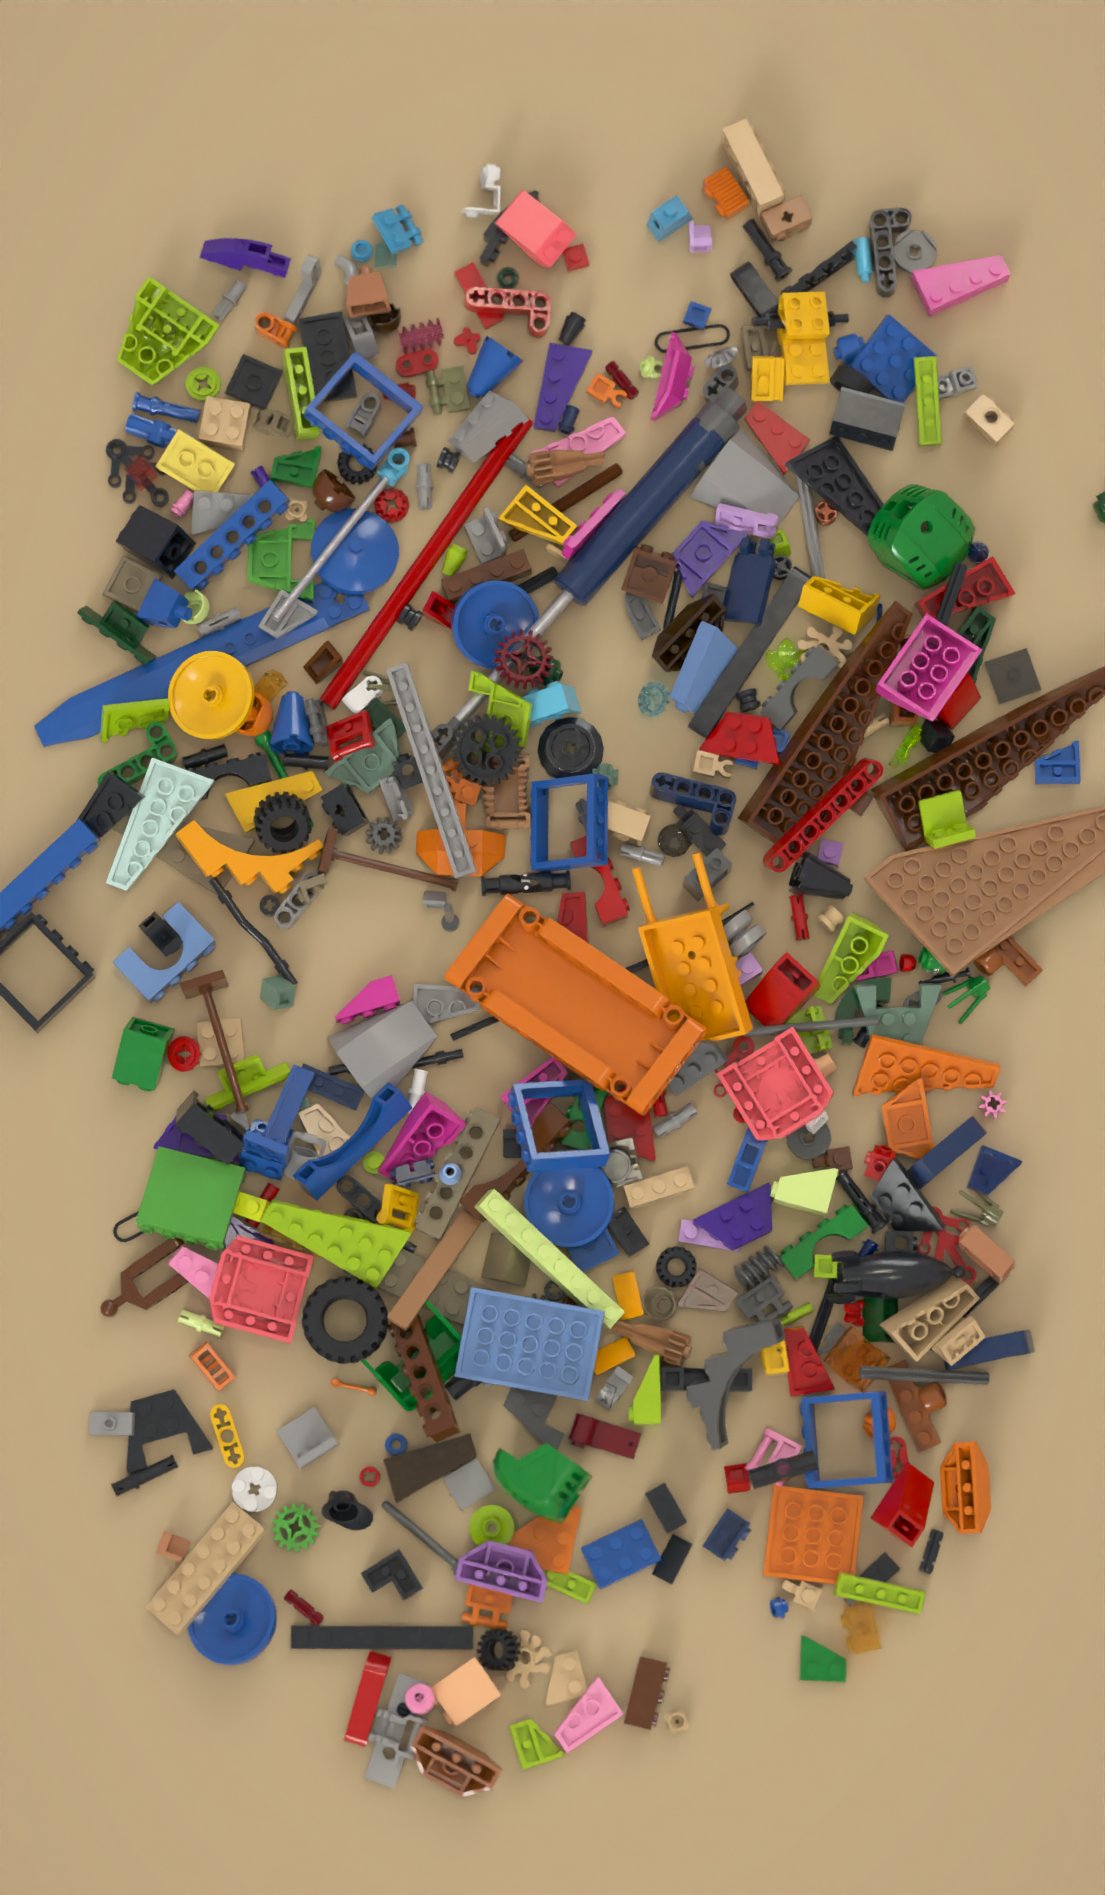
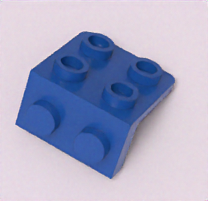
M255 1119L250 1131L258 1130L264 1133L268 1122ZM290 1130L288 1137L285 1141L287 1143L286 1146L289 1145V1141L294 1130ZM245 1147L242 1148L239 1161L240 1167H244L248 1172H255L270 1179L281 1181L285 1168L282 1163L273 1159L268 1160L256 1152L246 1151Z

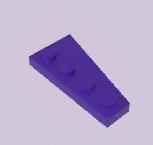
M549 343L534 429L556 432L558 423L565 413L566 407L573 396L593 350Z

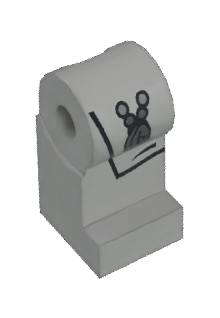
M617 1366L595 1401L610 1411L634 1377Z

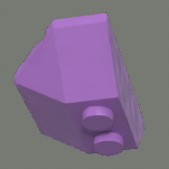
M491 1540L486 1541L460 1557L455 1580L540 1603H543L548 1582L533 1551Z

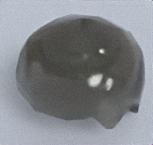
M678 823L666 825L658 834V847L665 855L671 857L684 855L692 845L691 832L686 826Z

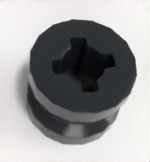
M444 447L436 467L440 469L445 468L449 473L453 474L460 460L461 453L450 452L449 448Z
M779 555L773 558V560L777 561L773 578L785 580L792 570V563L788 557Z
M407 604L398 617L397 623L405 624L410 631H413L419 624L423 612L420 610L416 611L412 605Z
M756 688L736 694V699L741 704L739 707L740 712H748L761 707V702L756 697L758 694Z

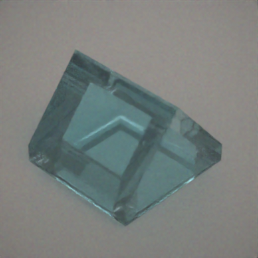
M385 241L375 244V267H396L397 253L392 255Z

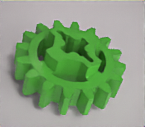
M292 1503L291 1509L284 1505L283 1513L276 1512L279 1516L278 1520L272 1519L276 1527L271 1528V1531L277 1532L273 1539H280L279 1547H283L286 1544L287 1551L289 1552L292 1547H295L296 1552H299L301 1546L307 1550V1543L315 1544L312 1538L313 1536H319V1533L315 1532V1528H319L320 1524L314 1523L318 1516L310 1515L312 1512L311 1508L305 1511L304 1504L296 1508V1504ZM296 1512L291 1520H283L288 1514ZM304 1515L309 1519L311 1528L305 1526L303 1522ZM298 1520L299 1526L302 1529L293 1536V1530L290 1528V1525L295 1524ZM280 1527L286 1529L288 1533L287 1540L282 1536ZM303 1534L308 1536L304 1541L295 1543L299 1536Z

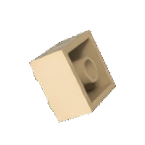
M206 396L199 441L209 447L244 452L251 415L250 403Z
M614 800L613 803L609 801L608 836L641 847L650 825L651 816L647 815L648 812L643 809L635 808L633 810L627 808V804Z

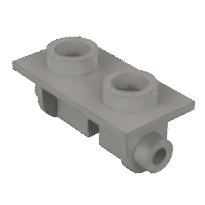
M397 774L378 780L393 821L410 818V815H413L414 812L406 790L400 785Z

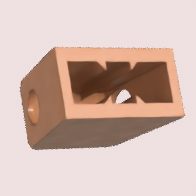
M366 266L360 268V275L349 278L346 305L350 318L391 311L388 296L379 272H372V268Z

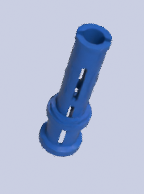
M136 392L132 411L134 412L136 410L150 413L151 416L160 414L196 424L200 415L199 409L160 401V398L157 396L151 398L140 395V392Z

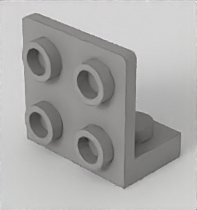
M488 506L483 508L484 516L464 524V528L481 564L505 556L506 548H508V541L503 530H498L499 521L494 510L490 512Z
M315 1407L277 1431L300 1469L339 1445Z

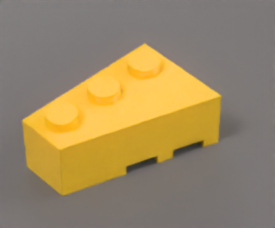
M527 485L522 488L498 518L499 522L561 546H564L563 543L570 534L574 536L577 533L576 530L578 528L576 524Z
M813 576L803 586L798 607L854 635L875 616L881 594L874 593V596L860 593V588L854 587V590L840 587L841 583Z

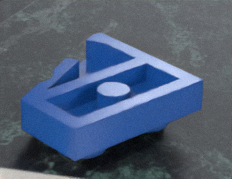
M1074 741L1063 749L1053 751L1049 756H1043L1035 760V784H1080L1079 741Z

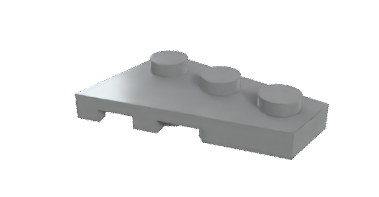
M194 490L191 535L219 528L253 495ZM248 517L245 521L253 520L254 517Z

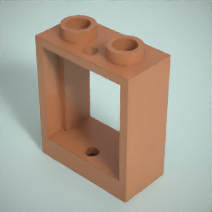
M975 1225L971 1229L967 1227L960 1234L959 1249L997 1283L1000 1284L1015 1268V1260Z

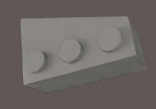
M488 391L448 441L458 453H461V456L475 463L496 446V441L504 435L508 437L513 433L511 430L520 422L524 424L529 419L516 404Z

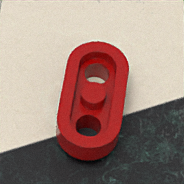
M424 349L402 355L396 361V371L403 378L425 374L427 371L435 370L438 367V355L432 349ZM427 356L432 358L428 363L424 361V358ZM405 362L411 364L409 368H404L402 365Z

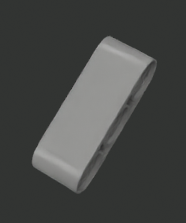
M315 872L307 873L301 879L300 882L318 876L319 874ZM299 883L275 912V922L283 930L292 928L309 907L306 902L301 906L293 904V899L298 896ZM311 891L307 892L311 903L320 892L314 894ZM283 913H288L291 916L290 921L286 924L279 921V917Z

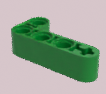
M154 721L146 728L147 737L152 745L151 748L108 771L118 774L121 779L132 785L145 778L148 768L142 766L144 759L155 758L168 764L176 761L178 757L177 749L162 723ZM156 728L163 731L159 738L151 736V732ZM164 748L173 749L170 757H163L161 755ZM130 768L134 770V774L130 778L122 776L125 769ZM108 771L102 773L99 776L97 781L98 786L100 785Z

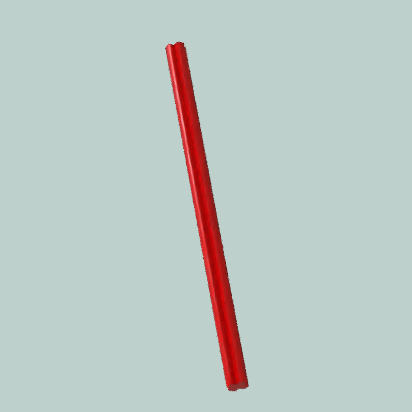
M530 419L524 424L520 422L511 430L512 434L508 437L504 435L498 440L496 446L488 454L319 698L321 702L333 710L336 709L393 627L405 606L409 604L504 467L506 461L533 425Z

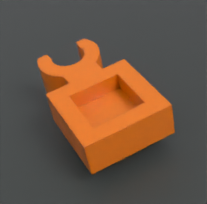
M599 373L595 375L586 390L588 395L604 404L607 399L611 400L612 405L616 408L621 407V403L616 401L618 396L627 398V394L623 390H614L616 383Z
M446 775L447 781H450V790L454 792L453 799L475 806L482 785H478V782H470L469 779L460 777L459 781L455 782L451 776Z

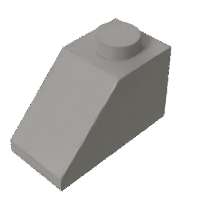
M366 316L343 318L354 351L364 359H370L374 355L379 354Z

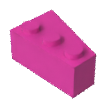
M551 1057L518 1083L564 1081L568 1076V1072L559 1061ZM509 1089L501 1095V1100L512 1113L511 1106L507 1104L509 1100L507 1094L511 1091ZM553 1097L524 1099L531 1130L534 1127L535 1118L544 1110Z

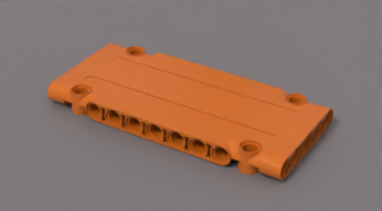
M509 893L504 896L450 966L444 977L446 981L467 994L472 1001L480 1003V1006L490 1015L596 1088L608 1091L616 1100L624 1102L643 1116L649 1111L707 1032L705 1026L685 1014L679 1006L672 1005L665 995L549 917L544 918L535 908L528 907ZM528 917L536 918L533 923L525 922ZM475 986L482 987L479 993L472 992ZM673 1014L680 1016L679 1020L675 1022L670 1021L669 1017ZM618 1085H625L627 1087L624 1092H617L615 1090Z

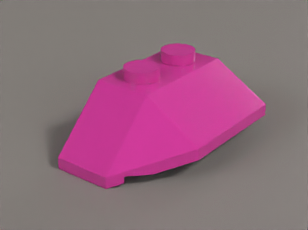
M671 332L651 421H656L681 406L682 399L687 400L690 387L686 386L687 378L692 379L695 366L691 365L692 358L675 332Z

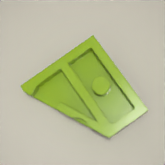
M532 1719L508 1726L522 1770L565 1756L564 1752L539 1729Z

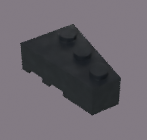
M193 1090L177 1109V1128L183 1134H190L195 1138L194 1141L201 1148L206 1147L209 1149L216 1160L229 1164L244 1147V1136L226 1119L222 1120L212 1112L214 1108L210 1104L207 1107L204 1106L197 1099L199 1094Z

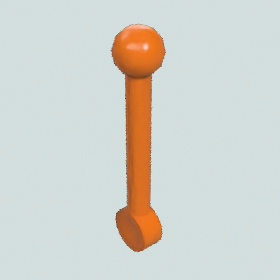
M336 1378L332 1379L330 1383L332 1387L341 1386L368 1392L371 1396L377 1393L375 1387L366 1388L339 1382Z

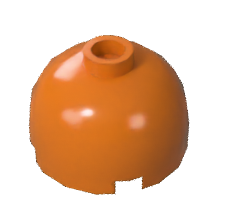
M255 692L254 704L246 722L236 731L237 733L255 737L263 734L270 727L273 720V708L270 702L261 694Z

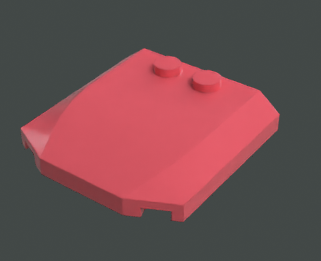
M794 1027L776 1036L772 1042L738 1063L734 1062L716 1073L757 1141L783 1139L820 1116L834 1095V1092Z
M238 1235L222 1252L219 1258L209 1296L213 1322L290 1344L314 1256Z

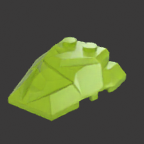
M148 276L136 294L135 306L129 317L130 323L127 333L124 334L117 361L154 386L207 346L220 328V325Z

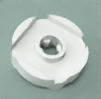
M245 1468L236 1475L232 1483V1495L239 1507L249 1512H260L269 1508L276 1498V1480L269 1471L263 1468ZM252 1483L254 1485L259 1484L261 1487L258 1490L259 1495L257 1496L254 1493L250 1495L248 1492L251 1489L249 1485Z

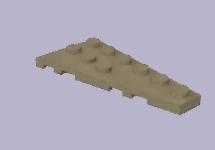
M132 810L112 829L124 835ZM182 822V824L178 827L174 834L189 823ZM200 826L217 842L238 852L247 854L255 842V839ZM173 834L156 857L218 895L209 883L213 878L212 875L205 877ZM223 865L222 868L224 870L215 877H217L225 889L232 878V874Z

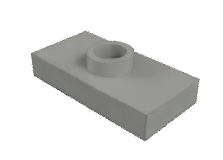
M90 1412L89 1435L134 1436L135 1413Z

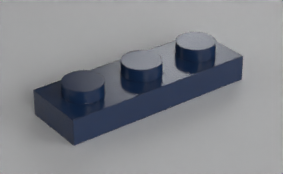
M303 1063L302 1068L315 1073L308 1091L354 1111L357 1110L365 1092L363 1089Z

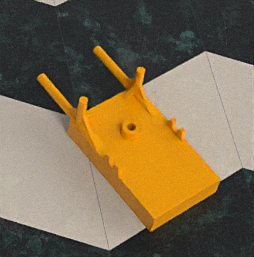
M701 852L692 854L707 908L673 917L657 919L652 909L641 868H633V876L647 923L638 927L656 990L665 995L672 1005L679 1006L685 1014L707 1028V1032L702 1039L703 1041H718L744 1035L751 1031L753 1027L738 979L742 973L741 970L736 968L737 956L732 957L722 924V914L729 910V905L724 903L719 906L715 902ZM673 1014L669 1017V1020L675 1022L679 1020L680 1016Z

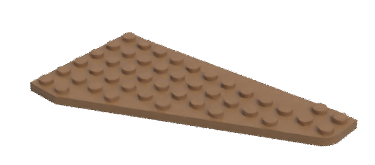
M1105 806L976 835V838L936 849L928 846L893 854L868 873L864 880L945 970L954 977L968 964L1105 873Z

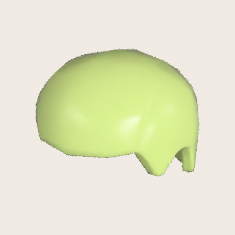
M198 590L186 592L184 597L189 600L187 607L191 608L193 613L190 620L183 621L192 625L201 623L207 618L209 613V601Z

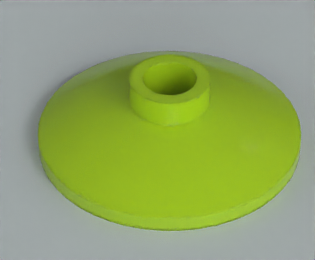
M486 1505L478 1509L473 1514L469 1524L470 1536L478 1546L488 1540L508 1544L513 1537L515 1528L510 1513L497 1505ZM491 1524H495L497 1527L493 1533L488 1530Z

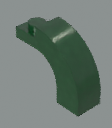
M873 978L856 984H874L876 986V1003L889 1004L891 992L890 978ZM854 986L840 1001L834 1020L854 1018V1014L860 1008V1002ZM853 1027L838 1029V1039H842V1045L851 1046Z

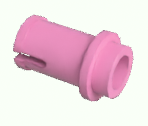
M185 490L178 501L171 505L170 512L179 519L182 516H186L185 512L193 503L194 494L189 490Z

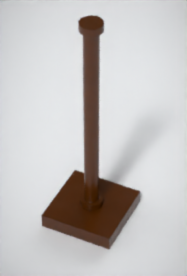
M329 827L326 833L317 869V874L319 875L324 873L326 876L330 861L336 859L451 888V891L456 892L459 879L454 878L453 880L337 851L334 844L338 829Z
M216 971L181 982L180 986L186 999L203 995L237 1106L235 1109L236 1114L249 1111L248 1105H245L212 996L213 991L229 987L224 971Z

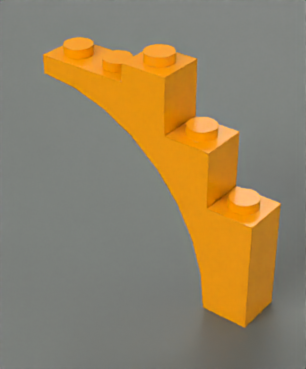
M195 820L174 834L205 877L212 875L214 878L224 870L222 866L225 865L239 885L245 883L248 886L258 879L256 876L258 873L273 894L278 891L282 894L291 887L289 883L294 880L288 872L296 873L304 866L302 864L303 861L307 858L310 860L316 858L322 853L319 849L324 846L317 839L302 849L288 854L275 856L250 855L220 844L209 836Z

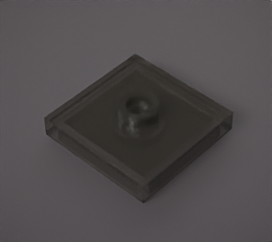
M1027 648L984 663L999 704L1041 691V686Z

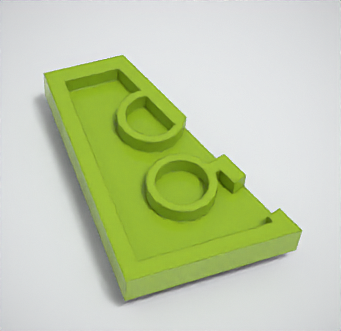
M168 698L103 705L100 729L101 743L109 741V737L118 734L121 737L128 735L129 730L138 727L145 729L154 721L160 723L168 721L170 706Z

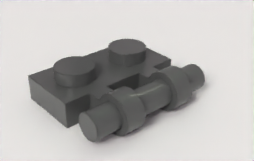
M314 698L306 699L307 708L305 713L306 716H309L310 735H313L314 743L327 747L329 746L328 723L323 702L314 700Z
M770 1276L735 1300L747 1320L755 1315L758 1318L757 1322L778 1317L783 1318L793 1308L789 1300L782 1305L778 1299L785 1295V1293L773 1276ZM772 1303L775 1310L764 1316L761 1310Z

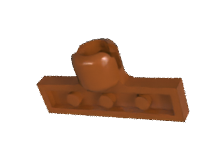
M1011 936L973 961L977 969L987 976H991L1001 966H1006L1025 987L1043 971Z
M906 1360L889 1366L890 1368H909ZM888 1380L918 1451L922 1452L941 1444L930 1417L932 1412L945 1407L947 1404L945 1392L940 1384L933 1382L924 1387H918L915 1381Z

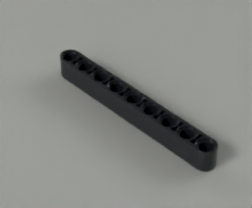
M796 566L793 567L766 607L761 625H754L690 721L688 728L707 739L799 602L804 584L812 578L810 575Z

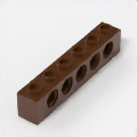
M420 1314L416 1316L407 1331L390 1321L388 1329L391 1336L396 1338L397 1344L395 1349L398 1356L403 1358L404 1364L401 1366L405 1376L410 1378L409 1390L412 1396L417 1398L418 1404L415 1406L419 1416L423 1417L425 1421L422 1427L426 1436L431 1437L435 1442H439L460 1433L459 1425ZM412 1331V1335L408 1339H404L406 1333ZM419 1351V1355L411 1359L412 1354ZM426 1371V1375L418 1379L419 1374ZM429 1391H433V1395L425 1399L426 1394ZM440 1411V1415L436 1419H432L433 1414Z

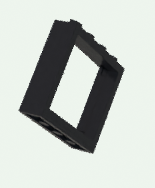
M31 912L0 942V956L30 927L35 925L85 976L39 1021L0 982V995L39 1033L95 979V976L92 974L94 969L86 960L82 963L77 958L79 953L71 945L66 947L61 942L64 938L55 929L51 932L46 927L48 924L46 919L40 914L36 916Z

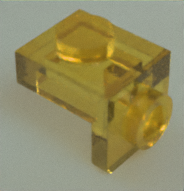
M272 669L263 674L254 686V691L265 697L271 704L281 689L285 688L289 683L280 672Z

